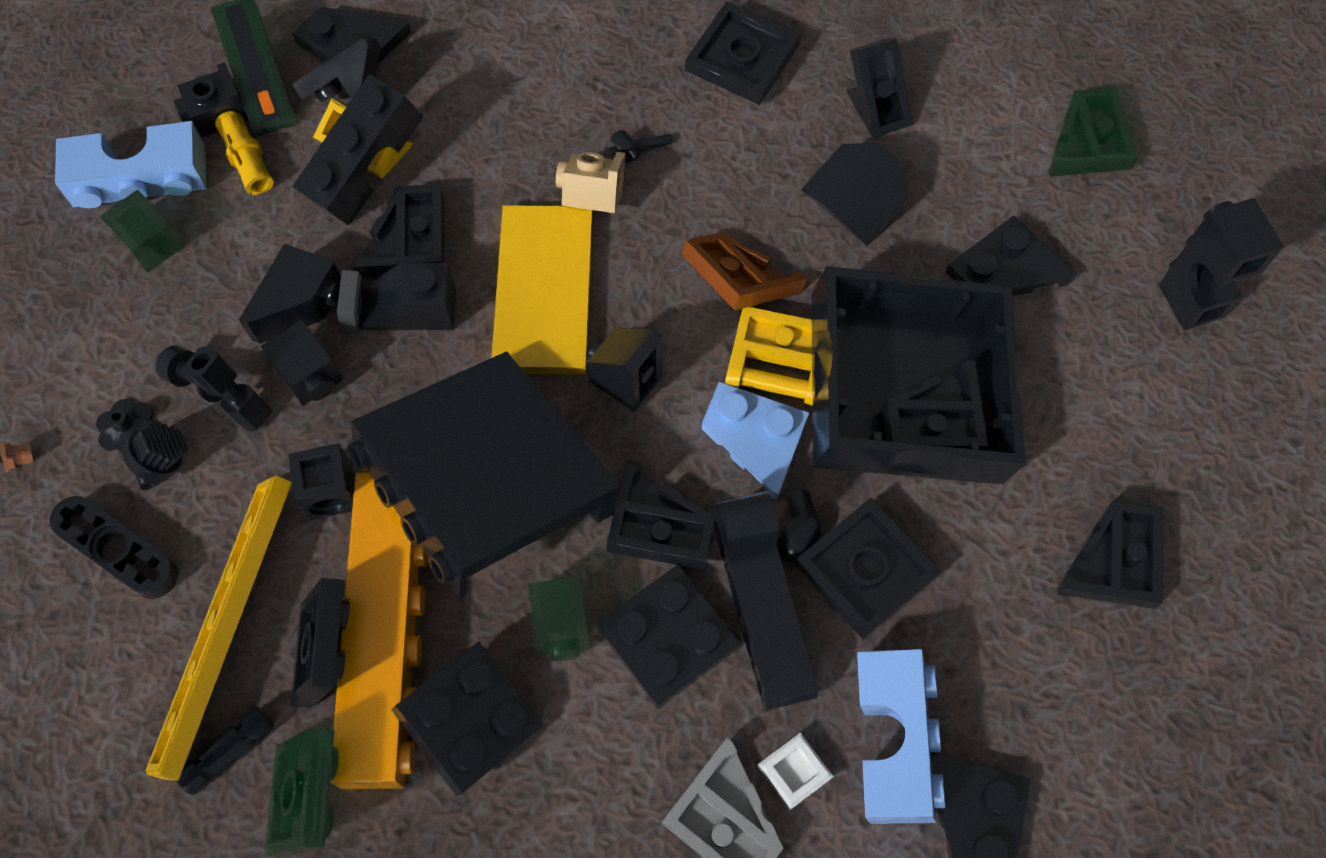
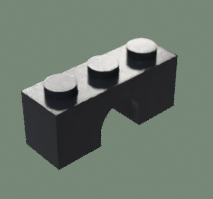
M369 74L292 187L314 204L346 225H349L374 190L366 181L367 170L373 158L386 147H390L399 153L422 120L423 115L405 95Z
M1255 198L1235 204L1231 201H1225L1210 208L1204 214V220L1198 229L1186 240V246L1182 252L1169 264L1170 269L1158 284L1184 331L1225 318L1243 297L1234 281L1264 272L1283 249L1282 242Z

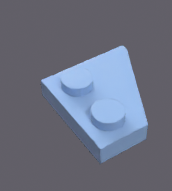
M718 382L703 419L702 430L717 445H722L730 453V458L743 470L747 469L765 487L764 491H768L771 498L778 500L809 413Z

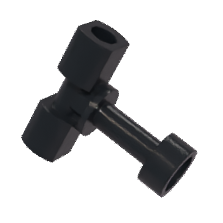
M172 345L165 348L157 358L156 372L162 380L177 387H184L191 383L197 385L198 394L202 399L212 403L221 401V407L245 430H258L272 412L271 407L249 385L237 384L234 381L237 377L236 371L213 348L200 347L194 353L184 347Z

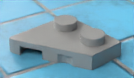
M726 738L664 818L662 824L703 858H777L783 850L779 837L761 806L762 802L753 783H750L738 758L734 743Z

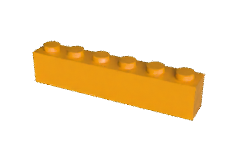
M368 472L355 473L345 598L350 600V611L345 630H342L340 650L345 651V668L341 682L337 683L329 782L340 789L405 788L406 774H413L415 769L416 747L414 741H408L407 730L391 709L417 689V687H411L412 669L421 665L422 639L420 635H415L416 616H423L425 611V589L423 585H418L419 567L427 566L428 554L420 544L414 546L408 540L401 526V517L393 506L386 508L382 504L375 491L374 480Z

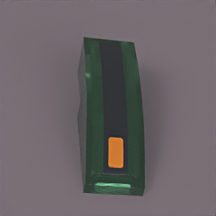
M234 0L211 7L228 63L255 137L297 125L277 59L272 50L255 0Z

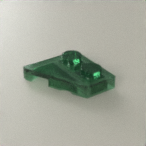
M1117 87L1074 91L1069 101L1050 163L1049 177L1133 169L1138 161V156Z

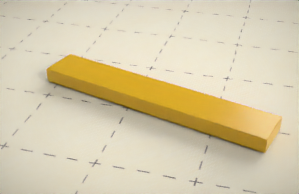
M274 476L259 483L256 487L145 770L147 772L146 775L172 781H178L291 487V481Z

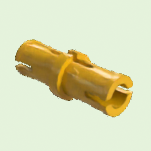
M236 111L222 113L215 120V126L226 144L225 155L230 165L237 168L247 193L250 194L252 192V195L256 196L270 190L273 187L274 181L263 163V151L259 142L251 138L240 113L237 114Z

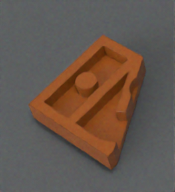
M722 232L687 239L682 251V256L734 310L801 294L807 278L797 271L792 276L786 277L768 268L771 261L770 257L757 250L743 246L741 242Z

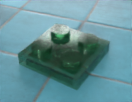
M312 728L276 745L264 856L289 857L324 848L325 839L330 836L334 823V809L332 804L328 803L330 781L334 779L339 764L338 749L333 747L335 730Z

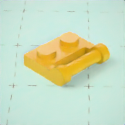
M753 307L742 308L725 384L736 388L744 386L805 399L804 404L813 406L812 320ZM746 358L811 371L809 381L744 367Z

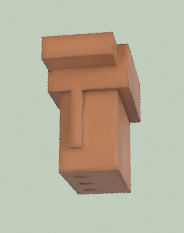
M11 443L0 444V463L4 464L5 472L15 469L17 465L34 462L30 443L11 446Z

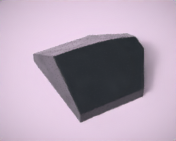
M878 142L841 144L801 189L866 246L875 239L908 202L898 159Z

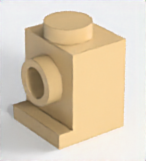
M594 152L572 154L569 162L560 160L556 171V187L562 188V206L615 213L623 193L626 153L616 152L613 160L606 159Z

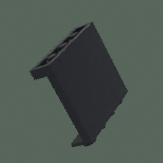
M507 351L351 421L352 443L348 445V451L354 465L360 472L367 470L374 480L375 491L382 504L386 508L393 506L401 517V526L408 540L414 546L420 544L428 554V562L436 579L441 584L448 582L459 598L466 595L467 577L587 513L592 516L597 524L614 515L620 486Z

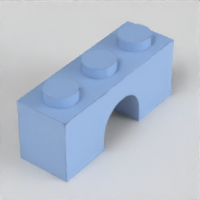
M192 121L147 127V141L144 148L137 155L121 160L118 159L102 133L56 139L55 184L72 207L96 208L102 203L124 200L140 202L147 197L168 194L185 196L191 193V191L207 189L205 144Z
M922 649L857 652L859 700L864 715L890 716L898 720L905 728L904 743L895 755L883 760H862L865 818L870 824L936 823L935 808H945L943 774H932L931 752H941L939 719H929L927 698H937L935 665H925Z

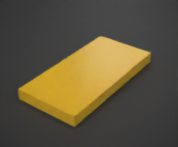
M503 205L491 358L507 351L525 374L586 375L593 210L569 206Z

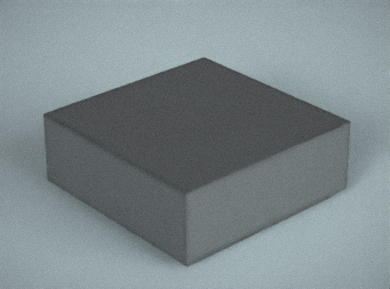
M342 270L337 308L341 333H357V331H360L363 286L359 271Z

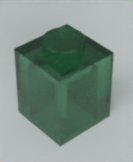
M138 189L125 199L116 202L112 208L100 216L116 240L147 273L184 247L171 224Z
M580 576L528 583L535 644L539 655H549V659L552 661H565L579 657L581 655L580 650L591 648Z

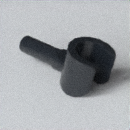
M619 130L610 138L615 146L610 147L609 151L614 157L616 152L626 153V165L636 160L641 152L672 144V136L669 133L647 139L634 140L626 130Z

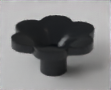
M121 399L114 403L111 410L102 413L96 421V427L101 432L98 438L100 446L108 451L117 449L122 453L123 446L135 431L143 429L147 424H150L153 417L152 408L146 403L134 404L128 399Z

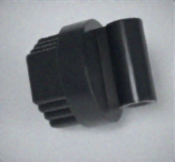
M151 421L146 427L135 431L123 446L122 457L126 466L135 474L140 489L146 491L174 475L182 463V457L187 452V447L180 430H174L172 426L168 428V425L165 423L162 425L161 421Z

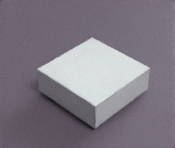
M801 732L761 761L757 766L789 811L834 777Z

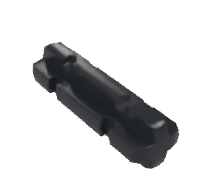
M258 706L250 708L238 718L240 724L237 726L231 724L196 753L198 758L195 761L187 760L179 780L176 781L180 788L187 794H197L210 783L209 777L212 774L216 776L221 774L252 748L250 743L254 739H257L259 742L273 730L274 724L268 714Z

